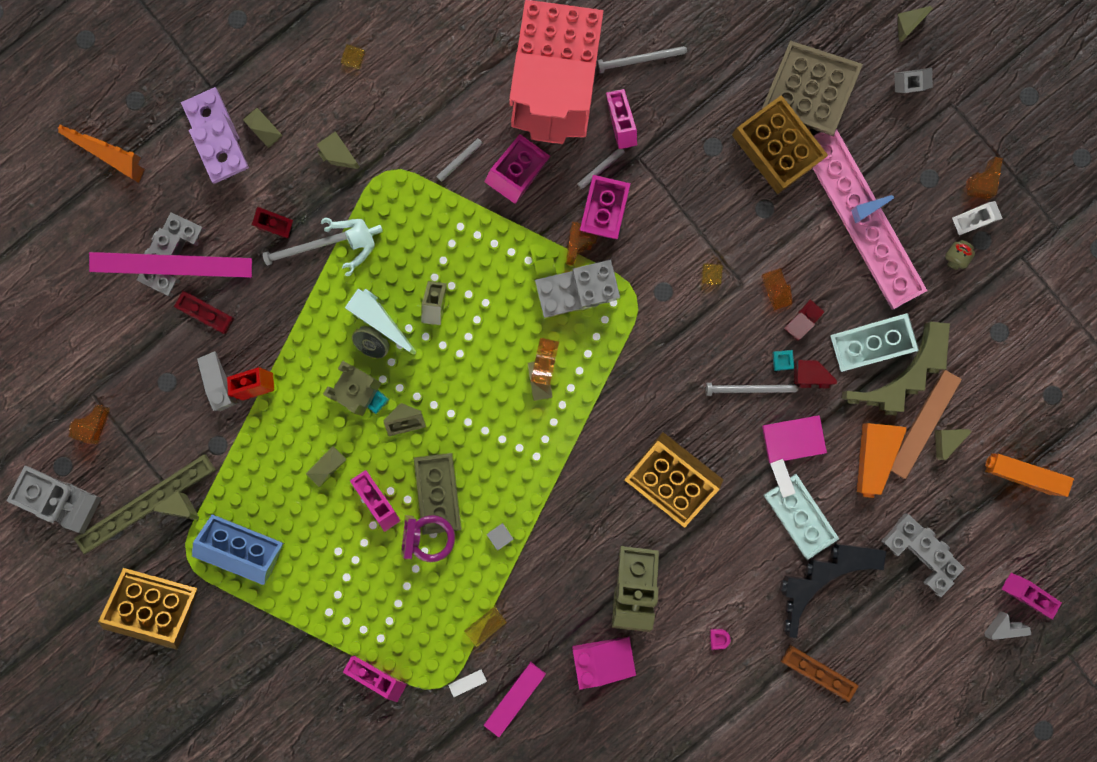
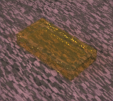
M494 606L464 632L473 644L478 647L507 622Z

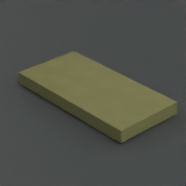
M453 453L415 457L414 465L421 518L430 515L440 516L451 524L454 531L462 530ZM429 523L422 527L423 535L446 532L442 526L436 523Z

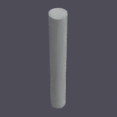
M477 138L436 177L442 182L483 144L481 140Z
M618 148L577 185L581 189L586 187L592 181L593 175L598 176L622 156L625 151Z

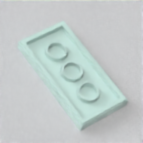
M794 474L790 479L795 494L783 498L779 486H776L764 494V497L805 559L808 560L839 540V537L797 474Z

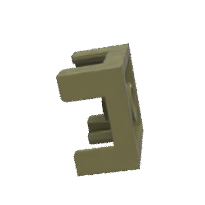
M342 361L338 367V370L343 372L335 387L331 388L328 386L323 395L347 407L351 412L363 416L379 389L381 382L351 364Z

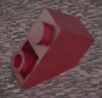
M794 361V384H800V388H811L812 385H819V388L829 389L831 385L837 384V380L819 361Z

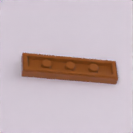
M792 645L788 647L781 660L783 664L850 702L859 686Z

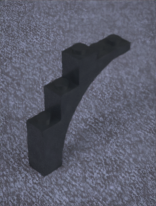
M835 543L831 549V559H833V562L810 559L805 569V573L808 575L807 578L784 575V580H781L780 591L783 592L782 595L790 598L786 602L788 616L783 624V630L786 631L785 634L788 637L797 638L799 619L804 608L814 594L831 580L857 570H884L886 551L877 548Z

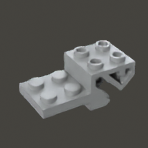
M611 260L574 268L571 272L535 280L544 318L576 310H584L620 299Z
M24 466L7 502L27 510L48 522L54 523V521H57L64 528L84 534L102 498L70 483L57 480L29 466Z

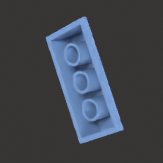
M211 515L193 542L192 557L265 585L274 569L283 543Z

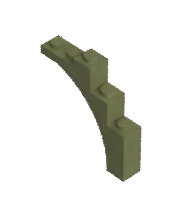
M928 322L924 324L919 351H917L911 364L895 380L879 389L866 393L844 391L842 392V399L848 400L847 403L859 404L860 401H864L869 406L879 405V411H885V415L897 416V412H904L905 392L906 394L918 395V391H925L926 373L939 374L940 370H946L950 323Z

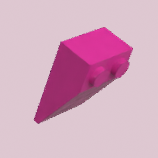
M519 134L490 169L485 183L516 204L546 164L550 155Z
M593 175L580 231L617 240L631 183Z
M630 637L572 646L579 690L598 687L636 676Z

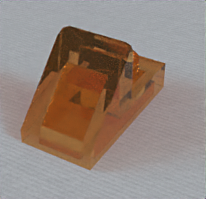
M781 268L762 274L761 276L773 310L792 305L791 286L786 284Z

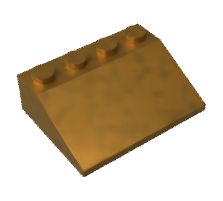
M782 95L738 126L732 134L733 138L777 195L828 156Z
M664 432L654 441L625 478L628 484L684 528L718 492L724 480Z
M123 568L98 622L105 630L178 650L187 628L198 589Z

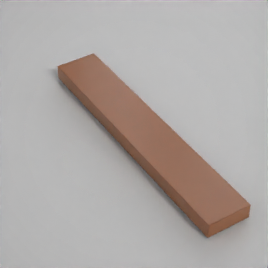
M947 370L942 371L901 443L891 472L903 479L907 478L962 379Z

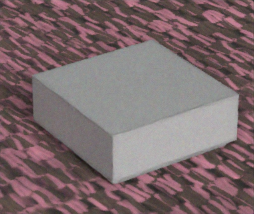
M503 523L487 533V536L497 550L514 539Z

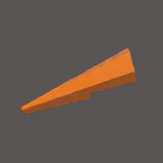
M59 125L58 133L139 183L145 170L138 165L141 157L133 152H127L120 147H115L107 142Z

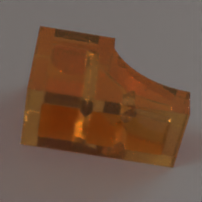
M992 158L988 161L982 173H976L968 178L966 183V189H968L967 196L991 199L997 195L1003 158Z
M572 222L566 259L567 265H574L578 254L584 250H591L592 244H596L597 235L580 231L581 223Z
M540 338L531 377L532 382L550 385L559 346L558 341Z
M95 405L93 411L85 418H74V421L69 426L70 433L68 437L89 444H98L110 407Z

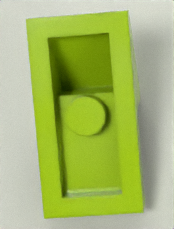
M548 241L529 245L538 279L557 275Z

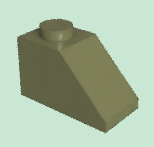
M336 132L317 144L320 149L318 154L323 161L328 160L331 165L353 169L360 168Z
M428 281L422 301L421 323L441 325L447 283Z

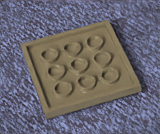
M790 41L762 109L782 95L807 128L834 136L863 64Z

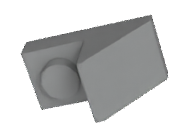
M1001 611L984 634L985 637L996 640L1031 635L1030 627L1023 625L1022 622L1010 623L1009 615Z

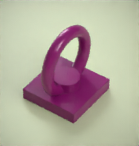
M405 515L401 550L404 559H412L413 553L422 561L437 562L446 558L451 553L455 544V532L446 519L430 515L416 521L414 516ZM429 523H436L442 526L447 533V544L437 554H426L419 549L420 528Z

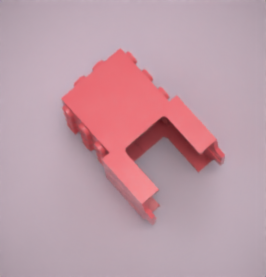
M525 0L509 99L510 106H513L511 127L530 132L531 140L564 144L567 137H586L604 10Z

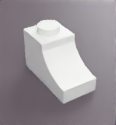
M996 201L955 216L952 219L958 234L962 235L1003 218Z

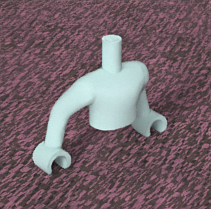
M324 218L321 221V224L328 223L330 225L324 228L326 232L336 228H351L345 231L351 248L353 250L361 247L364 248L352 262L343 264L342 269L346 267L351 269L350 272L345 273V276L352 275L353 269L361 264L375 247L372 236L383 232L381 225L368 229L362 219L332 222L331 219Z

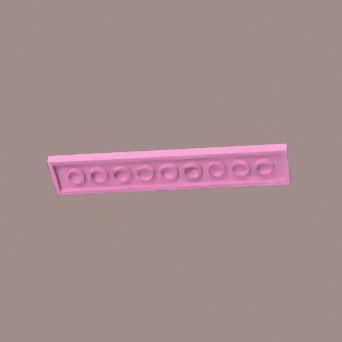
M836 130L834 136L822 132L814 135V138L828 156L814 166L813 170L891 309L893 310L926 292L925 285L881 207L858 223H855L851 210L857 205L874 201L876 198L839 132Z

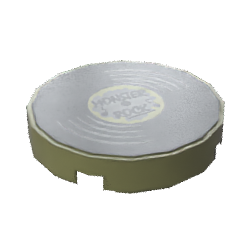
M362 326L360 329L357 328L352 335V341L356 348L372 358H383L388 353L390 347L386 338L383 339L381 337L382 334L372 327Z

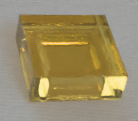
M346 44L341 64L360 70L365 50Z
M703 264L701 283L721 285L723 265Z

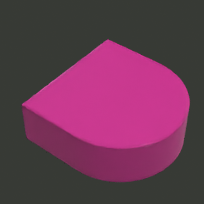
M710 629L711 650L727 648L731 641L727 631L724 629Z

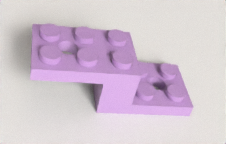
M216 87L181 102L192 127L189 132L212 183L215 184L249 168L237 142L240 138ZM206 108L211 109L210 116L203 117V110ZM226 153L228 156L227 160L222 163L219 162V155Z

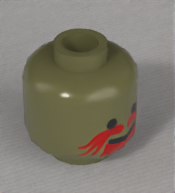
M963 240L954 242L945 254V258L948 261L947 265L955 270L967 268L975 257L974 247Z

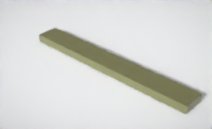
M204 454L86 530L84 534L81 533L74 540L83 554H87L154 511L157 505L177 491L182 493L216 471L207 455Z

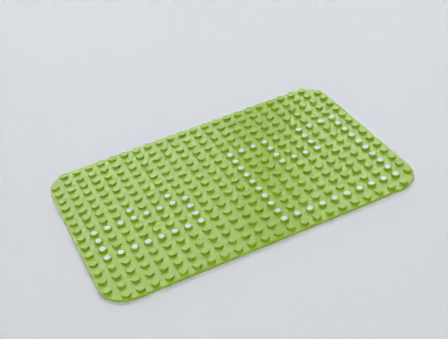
M397 169L385 171L374 177L363 190L348 220L362 219L368 229L381 225L383 232L372 236L375 243L374 249L361 264L353 269V273L350 276H345V273L350 272L351 269L348 267L342 269V266L345 263L352 262L364 248L361 247L353 250L347 239L336 243L270 371L273 373L274 391L257 396L197 513L199 516L198 520H194L189 529L185 548L186 557L191 568L206 582L352 656L358 657L411 686L429 690L441 688L454 681L464 668L635 325L638 303L637 295L630 283L614 272L620 299L599 304L596 307L544 318L535 282L538 277L529 245L548 241L557 275L571 272L574 268L595 264V262L416 173ZM344 228L342 233L351 228ZM428 281L447 283L441 325L421 323L422 301ZM357 289L361 291L367 289L378 297L376 301L381 304L416 350L415 355L384 334L381 337L388 340L390 347L388 353L383 358L369 357L356 348L352 341L354 331L362 326L372 327L345 308ZM547 360L553 398L534 401L528 363ZM342 361L351 364L381 382L378 390L389 401L378 414H375L369 408L366 409L363 416L355 414L337 401L323 395L328 386L334 388L343 372L338 370V367ZM400 403H403L422 412L426 427L388 436L383 420ZM334 446L347 460L321 487H318L306 473ZM453 453L462 530L454 531L455 544L451 553L446 558L437 562H425L412 553V559H404L401 550L405 515L414 516L416 521L421 519L414 458ZM365 470L401 520L385 532L350 482L351 479ZM211 515L283 543L274 569L265 585L192 557L193 542ZM503 523L514 539L497 550L487 536V533ZM422 527L420 528L419 549L422 552L437 554L445 548L447 544L446 532L423 535Z

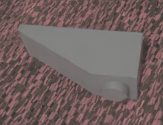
M214 351L198 358L205 392L213 411H222L236 405V399L228 396L227 377L217 353Z

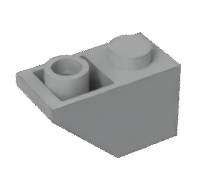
M932 68L894 73L895 92L909 93L933 87Z

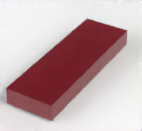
M182 291L174 305L176 309L222 334H226L234 320V317L186 291Z

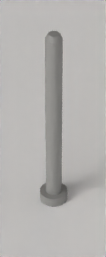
M684 46L605 62L600 59L597 60V67L600 74L604 73L605 69L687 53V48Z
M345 232L271 254L264 252L263 259L268 266L273 263L272 261L343 241L347 237Z
M706 383L705 386L706 396H712V393H781L798 391L797 385L712 386V383Z

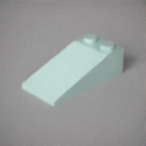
M357 289L345 308L415 355L416 350L381 304L376 301L378 297L367 289L364 291Z
M908 313L830 335L841 372L919 351Z

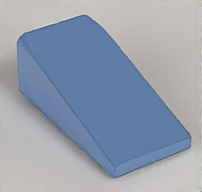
M890 195L854 207L851 211L855 223H858L894 199V196Z

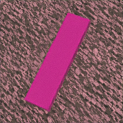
M530 662L484 723V726L500 737L546 673Z

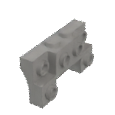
M170 213L163 229L159 228L152 237L153 242L144 254L180 255L186 241L198 246L199 242H197L201 231L205 232L206 229ZM139 274L137 281L170 297L173 296L171 291L175 283L179 284L180 282L179 279L164 274Z
M905 513L881 542L887 545L893 551L892 553L897 556L908 547L933 571L923 583L928 585L937 596L942 597L954 584L953 580L965 568L953 557L954 555L949 551L950 547L943 541L939 542L935 538L936 534L930 528H923L909 514Z

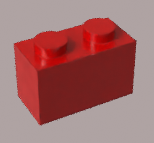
M258 367L227 377L228 396L243 401L274 391L273 373Z

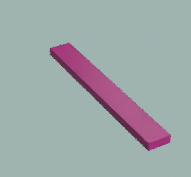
M89 252V272L252 277V258Z

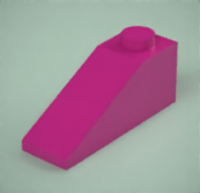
M625 90L607 92L606 98L618 148L623 149L637 146V129Z
M366 470L350 480L384 532L401 521Z
M1010 573L1002 587V590L1052 620L1062 602L1031 581L1013 573Z
M354 655L351 656L343 671L346 675L386 699L398 702L407 685Z

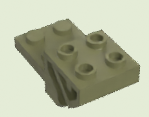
M620 547L617 586L614 589L612 628L645 632L652 631L655 619L654 607L657 606L658 550Z

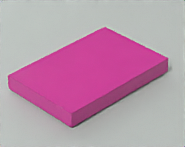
M820 415L762 425L769 463L781 459L786 461L827 453Z

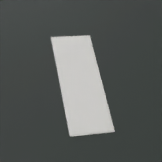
M783 459L770 463L783 498L795 494Z
M479 670L448 686L453 697L487 681L482 670Z

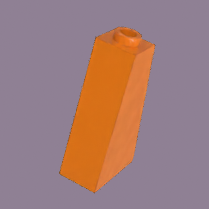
M871 423L862 424L857 492L863 493V497L875 498V494H882L907 427Z
M991 454L985 464L987 467L985 472L1049 495L1068 497L1074 480L1072 477L1001 454Z

